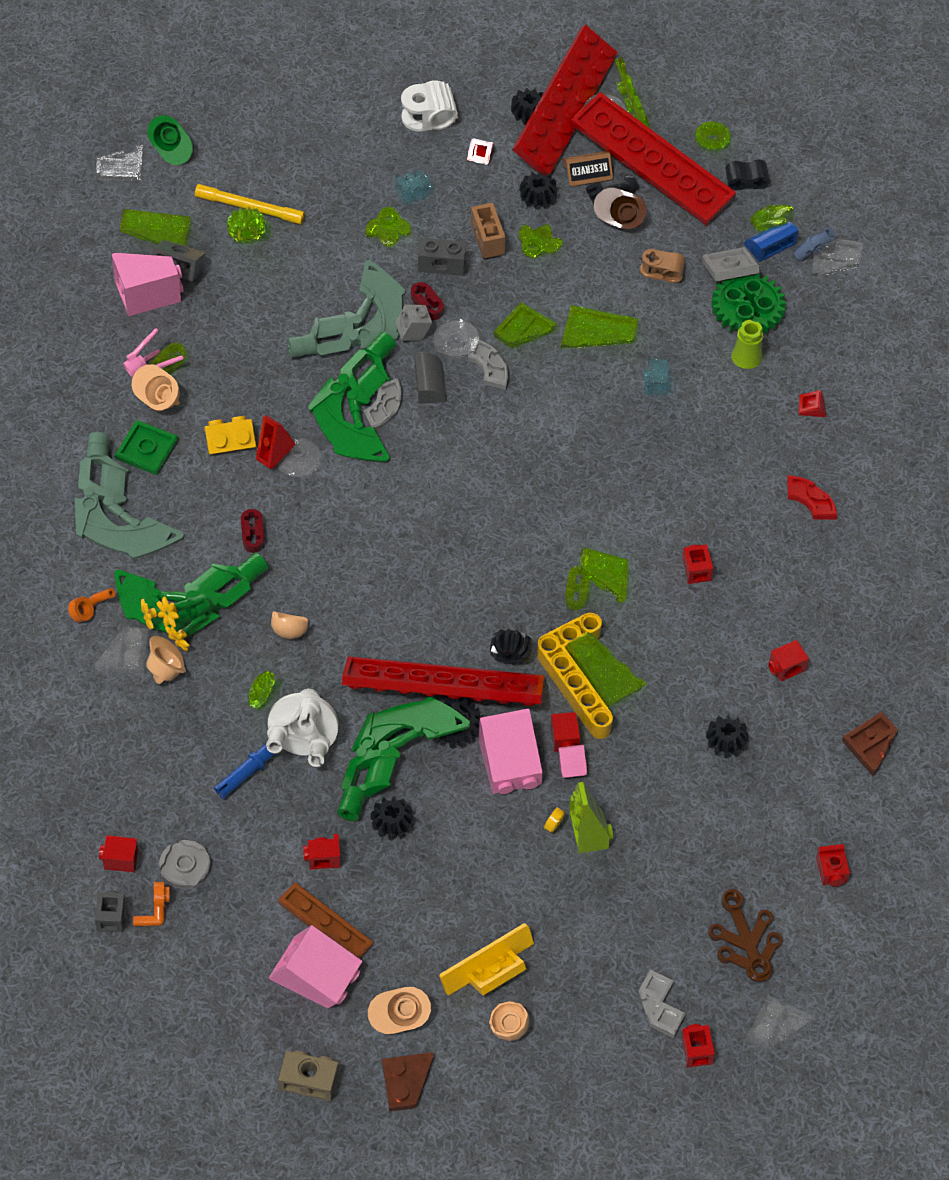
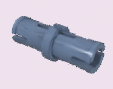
M826 227L818 234L809 236L802 245L794 249L793 253L796 259L803 261L809 255L821 251L824 245L835 239L834 231Z

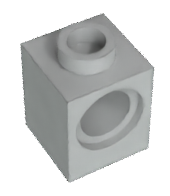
M405 305L395 323L401 340L421 341L430 328L432 321L426 305Z

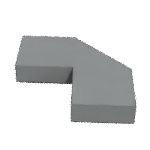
M650 969L638 991L639 998L650 1027L674 1038L686 1013L664 1003L674 981Z

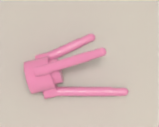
M157 328L132 353L126 356L128 360L123 365L132 378L140 367L147 365V361L161 352L160 349H157L144 358L138 355L158 333ZM178 356L156 366L163 368L183 360L184 357Z

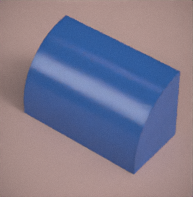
M783 221L747 239L744 245L759 262H762L797 244L799 230L791 222Z

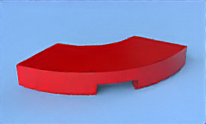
M787 475V496L789 500H795L805 505L811 512L812 519L837 520L835 504L827 492H823L815 486L816 483L808 479Z

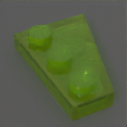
M623 57L615 59L619 78L616 86L620 96L624 95L626 98L623 99L627 112L632 111V116L649 127L646 114L635 92L630 75H627Z
M124 209L119 227L120 232L143 241L148 240L159 244L162 240L185 246L191 224V216Z
M571 305L561 342V349L633 343L638 326V318Z
M589 632L566 645L577 665L607 707L647 684L643 679H638L630 672V668L625 663L621 664L613 657L611 651Z

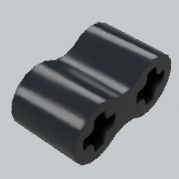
M758 159L747 163L732 161L725 167L728 187L734 191L746 188L764 189L770 184L767 163L764 160Z

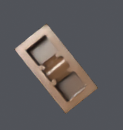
M488 203L471 207V227L482 258L505 254V234L494 204Z

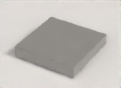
M745 247L702 256L704 266L715 281L759 273V265Z

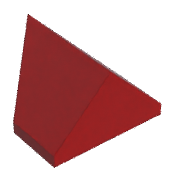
M265 415L263 416L256 460L271 469L282 460L296 443L282 424Z

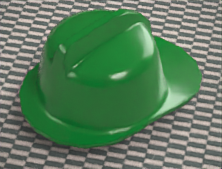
M167 115L157 116L152 119L147 129L148 139L162 158L173 165H182L187 162L192 155L193 145L181 124L173 117Z

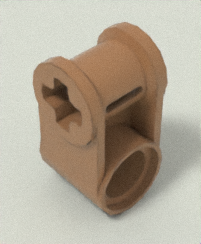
M648 249L643 252V263L640 266V273L644 277L678 283L682 280L685 265L683 255L655 249Z

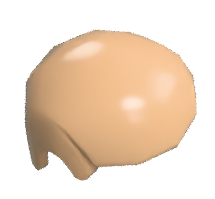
M274 611L272 613L271 626L273 631L280 637L294 639L306 633L309 620L305 617Z
M508 1001L500 1003L492 1011L489 1024L493 1033L499 1039L510 1042L518 1040L526 1034L530 1019L528 1012L522 1004Z

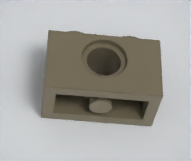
M286 1051L278 1079L279 1090L331 1101L339 1073L338 1062L327 1056H320L318 1058L309 1056L303 1051ZM306 1071H313L316 1073L312 1077H306L303 1075V1073Z

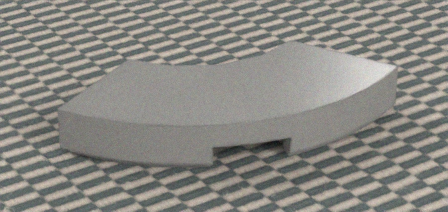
M474 339L468 355V361L475 363L482 370L485 385L506 390L508 382L506 363H504L495 348L486 342Z
M398 378L383 383L377 390L376 401L371 407L364 410V416L369 426L373 427L375 431L386 426L399 410L401 386Z

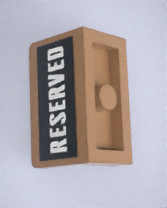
M603 151L562 158L563 167L567 168L570 186L613 179L609 152Z

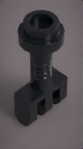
M628 174L624 176V181L603 188L601 183L597 182L587 186L586 191L594 206V200L602 190L617 188L621 190L628 189L629 192H633L635 188H638L635 176Z

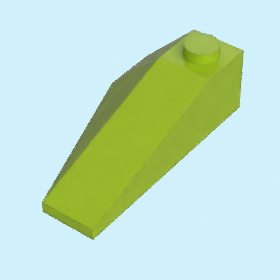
M579 782L569 799V813L578 853L609 849V840L613 839L612 826L606 823L604 813L584 782Z

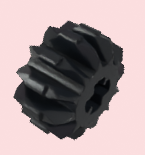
M527 87L524 92L518 90L511 101V112L516 121L522 119L524 125L529 120L543 92L537 93L536 88L529 91Z
M532 171L530 176L525 175L519 188L521 201H525L527 206L533 204L535 210L538 205H541L544 209L547 204L552 205L558 191L556 180L551 179L550 174L544 176L542 171L539 174H535Z
M501 629L493 633L490 651L491 656L496 661L512 665L514 663L523 664V662L529 660L531 655L532 643L527 633L510 629L506 631Z
M729 714L726 716V719L718 716L716 722L711 721L709 723L708 731H706L708 747L715 748V755L722 751L725 758L729 752L736 757L739 750L743 751L749 738V734L746 732V724H740L739 717L732 720Z
M395 796L391 798V801L383 797L382 804L375 803L374 811L370 814V819L373 821V830H378L380 837L387 833L389 840L392 839L393 834H396L401 839L403 832L409 833L410 825L414 822L411 805L406 806L404 799L397 802Z

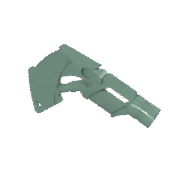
M366 260L359 290L360 293L366 295V298L356 314L347 311L336 316L320 319L315 317L310 334L287 338V348L290 357L295 358L316 353L325 355L346 351L350 347L353 348L357 345H361L360 349H364L381 332L389 334L394 340L397 339L399 332H397L398 329L395 322L402 311V296L405 294V289L381 267L371 260ZM373 303L377 312L371 321L361 327L368 309ZM342 334L340 340L317 343V338Z
M102 432L89 434L87 457L80 461L78 488L84 492V498L75 497L76 534L82 539L85 536L105 548L128 554L132 559L160 551L184 538L183 532L149 517L139 522L138 519L133 518L120 506L126 501L124 489L128 469L116 463L108 456L109 436ZM92 464L102 466L100 486L91 481ZM99 500L103 501L105 510L110 511L129 525L117 526L111 522L103 513ZM171 534L176 536L174 538L169 539Z

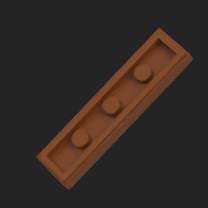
M296 882L278 899V904L308 927L313 925L357 958L361 959L373 947V941Z

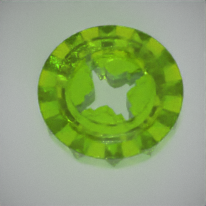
M705 122L697 127L695 142L699 143L700 148L706 147L707 151L710 149H715L716 151L719 148L725 149L727 143L730 142V131L719 122ZM709 135H710L711 137L716 136V139H714V138L708 139V138H709Z
M267 670L256 677L248 693L249 706L258 709L265 703L275 683V676L272 672Z

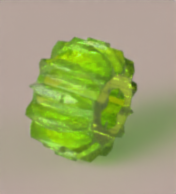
M250 207L246 209L239 208V211H232L231 215L227 217V231L229 237H232L234 241L241 240L242 243L246 241L252 243L253 239H260L261 235L265 234V220L263 214L259 213L258 209L251 210Z

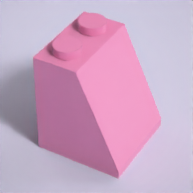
M126 253L112 254L115 283L128 316L181 302L180 293L184 292L180 280L182 273L179 265L174 264L172 257Z
M523 709L480 718L479 745L492 794H508L515 789H533L541 785L542 768L530 710Z
M311 925L294 936L269 976V979L326 1008H330L335 1004L340 1005L348 993L345 989L349 983L352 984L359 976L360 970L358 968L362 960Z

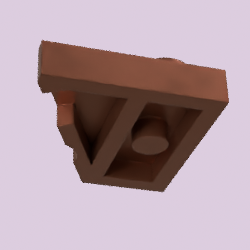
M880 712L844 735L842 742L873 776L886 755L898 729L883 712Z
M433 1052L382 1059L389 1112L416 1108L430 1065L433 1062Z

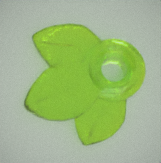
M786 204L765 206L754 213L750 218V222L756 230H764L770 226L787 224L788 221L784 216L792 212L793 207Z
M385 207L379 212L377 218L367 223L365 233L367 237L379 236V240L384 246L391 247L397 243L399 235H409L411 228L407 220L400 218L396 209Z
M524 224L518 233V237L522 242L521 250L528 257H538L542 253H553L563 243V240L560 238H552L549 224L534 230Z

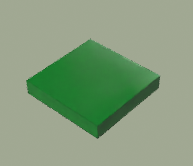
M136 420L114 456L118 461L158 475L178 443L179 437Z

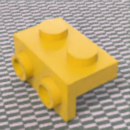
M246 416L233 417L232 422L223 423L222 419L208 422L209 426H204L209 455L256 447L252 419L246 420Z

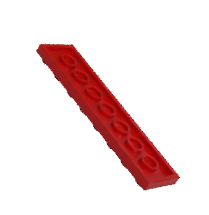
M586 24L580 28L512 148V151L537 172L540 173L542 171L544 176L552 172L575 130V127L571 125V119L591 101L618 53Z
M601 92L571 119L572 126L706 226L736 196L734 190Z
M351 656L347 657L342 675V685H347L352 689L362 687L373 688L376 691L388 689L397 690L403 694L418 692L426 696H435L436 694L447 695L449 698L454 699L470 697L476 701L490 699L497 700L500 703L521 702L527 706L541 704L544 675Z

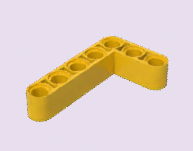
M586 613L541 636L538 640L537 658L590 734L597 739H604L610 735L612 730V713L571 657L572 654L597 642L601 636V618L595 613ZM571 685H577L579 687L573 688L571 687ZM603 722L605 723V725H599L597 723Z

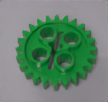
M757 273L755 276L746 275L722 280V284H717L716 290H713L711 306L713 307L712 314H716V321L722 320L721 327L729 325V332H732L734 329L739 330L744 321L751 320L759 322L763 328L762 331L767 334L768 328L774 330L776 323L780 324L785 314L786 301H784L785 294L781 293V286L775 287V280L767 282V275L762 279L759 278L760 273Z

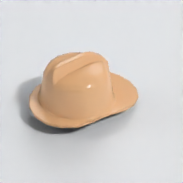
M145 365L135 372L132 378L133 393L149 407L162 411L180 404L178 401L180 397L178 383L163 369L156 365Z
M160 636L150 638L151 652L147 659L146 667L153 674L157 684H161L163 681H172L180 673L186 672L182 654L172 642Z
M403 987L383 992L377 995L368 1007V1019L371 1026L384 1034H394L420 1027L428 1020L431 1013V1003L428 996L421 989L415 987Z

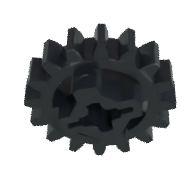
M445 696L444 704L464 716L471 725L468 729L437 737L433 740L440 738V745L449 742L450 748H453L454 743H458L460 747H463V741L465 740L468 743H472V736H478L480 711H475V703L468 705V698L459 701V698L450 700L448 696ZM456 719L457 725L462 724L461 721Z

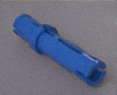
M266 744L255 753L251 752L246 761L218 785L213 787L217 794L221 793L220 797L225 799L226 796L257 770L261 771L265 766L264 764L277 753L269 752Z

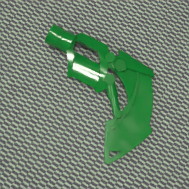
M381 332L365 350H358L340 369L341 374L338 376V379L334 381L330 377L308 406L310 413H314L321 431L334 446V453L337 455L374 462H388L390 459L373 427H363L360 414V405L368 404L370 402L369 398L386 380H390L382 361L394 350L396 342L385 332ZM366 359L372 361L373 363L355 380L353 373ZM346 394L354 424L345 421L342 416V403ZM379 453H382V455H383V456H374V455L379 454Z
M256 552L237 567L212 563V567L197 579L184 585L185 592L160 591L155 589V581L122 570H116L114 576L118 597L126 619H135L146 625V621L144 620L145 614L141 611L142 599L147 603L148 609H158L157 602L163 597H166L167 600H173V602H181L200 593L204 594L210 603V611L205 613L206 619L200 621L187 633V637L220 617L216 612L220 608L229 607L251 589L250 584L269 570V567L262 556ZM120 577L125 578L122 585L120 583ZM231 579L240 581L225 594L216 592ZM185 609L177 612L179 618L174 619L176 623L174 629L176 632L180 629L183 630L196 617H190ZM157 614V617L151 619L153 629L167 633L163 618L158 617Z
M427 697L424 701L391 707L376 714L374 711L367 715L351 751H356L357 756L349 761L341 785V789L344 792L337 810L339 817L349 821H357L365 798L390 786L389 780L396 759L401 754L397 750L398 748L406 745L405 743L416 737H423L425 735L428 740L468 729L471 725L469 720L453 708L432 697ZM456 719L461 721L462 724L457 725ZM403 728L413 729L403 735L385 741L398 730ZM369 768L364 784L355 786L359 772Z

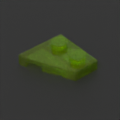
M520 302L494 330L493 337L514 348L555 331L557 323Z

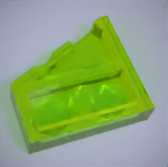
M583 547L580 551L579 573L592 580L601 590L608 589L617 596L615 599L617 602L623 603L626 599L628 559Z

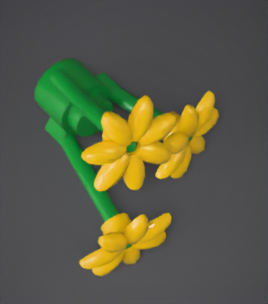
M200 593L184 601L172 602L170 604L167 598L163 597L162 602H157L158 609H148L147 603L142 599L141 611L145 614L144 620L148 629L154 628L151 619L157 617L158 614V617L163 618L165 629L169 634L168 637L175 640L177 647L188 651L187 647L190 645L183 639L187 637V633L194 626L206 619L205 613L210 611V603L206 596ZM185 609L190 617H196L183 630L180 629L176 632L174 629L176 627L174 619L179 618L177 612Z

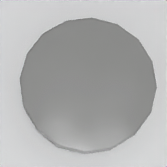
M181 840L178 841L179 843L167 846L161 854L159 861L161 876L166 883L175 888L189 889L204 882L209 875L211 862L207 850L201 844L195 841Z

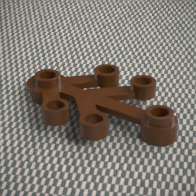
M729 889L724 892L721 903L722 907L731 913L739 935L724 929L720 924H712L708 935L713 941L723 940L745 950L748 958L734 953L732 948L722 946L717 954V958L721 963L727 964L731 962L746 969V973L751 980L764 982L772 974V965L769 961L775 949L781 946L782 936L777 932L769 933L766 939V946L759 956L756 946L765 928L772 924L773 914L769 910H761L757 916V923L750 933L740 909L743 896L738 890ZM733 900L736 902V905H729L727 902ZM765 915L769 917V920L763 921L760 917ZM717 929L721 932V934L714 935L712 931ZM776 938L779 942L773 944L770 942V939ZM728 952L730 956L725 958L721 953ZM760 967L764 972L758 973L754 969Z

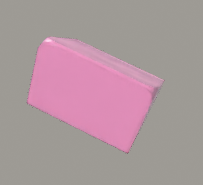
M584 745L558 748L560 772L563 778L587 775Z

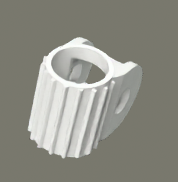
M429 81L412 85L406 88L401 95V103L404 107L402 122L410 130H442L451 126L453 122H456L455 119L458 118L451 87H449L448 83H444V81ZM422 114V120H415L413 115Z

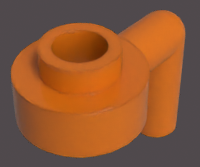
M109 588L95 593L89 598L78 597L73 599L68 606L70 617L78 623L91 619L94 614L93 606L115 597L114 589Z
M154 882V915L133 916V926H161L164 924V902H169V887H164V882Z

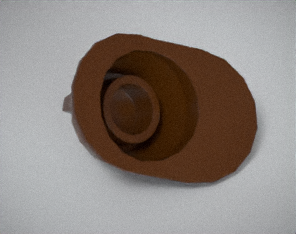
M604 189L598 193L594 200V210L598 218L605 223L623 229L638 227L646 217L647 208L642 198L621 189Z

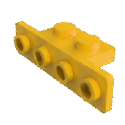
M526 923L520 925L442 972L439 977L444 992L447 995H451L470 983L483 996L526 970L524 961L517 954L534 943L529 926Z

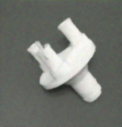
M304 689L300 693L282 697L273 705L268 717L267 735L269 738L266 746H268L267 750L271 753H279L283 748L293 754L309 755L308 762L314 767L321 766L324 763L325 754L335 741L338 733L339 722L337 714L331 705L320 698L318 692L313 689Z

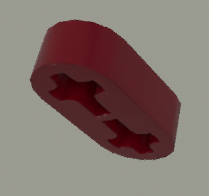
M424 282L412 285L411 300L415 305H426L431 320L440 319L444 314V304L434 290Z
M248 509L241 515L243 547L250 553H257L264 547L263 519L258 510ZM249 518H254L255 527H250ZM251 535L256 537L255 544H251Z

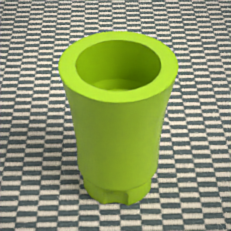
M746 320L738 330L736 343L731 352L732 361L738 367L752 369L759 366L763 360V328L759 322Z

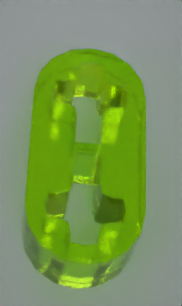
M180 343L167 345L151 361L150 365H157L178 357L176 353L179 352V356H183L184 359L164 367V371L172 375L186 360L184 346Z
M574 566L568 573L565 604L572 610L582 609L587 602L590 572L584 566ZM577 575H582L580 584H576ZM574 592H579L578 601H573Z

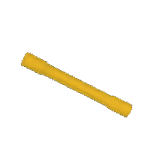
M198 184L195 189V197L229 204L302 225L305 219L304 211L276 206L220 191L217 188Z

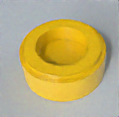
M557 807L545 823L544 829L554 833L565 817V811Z

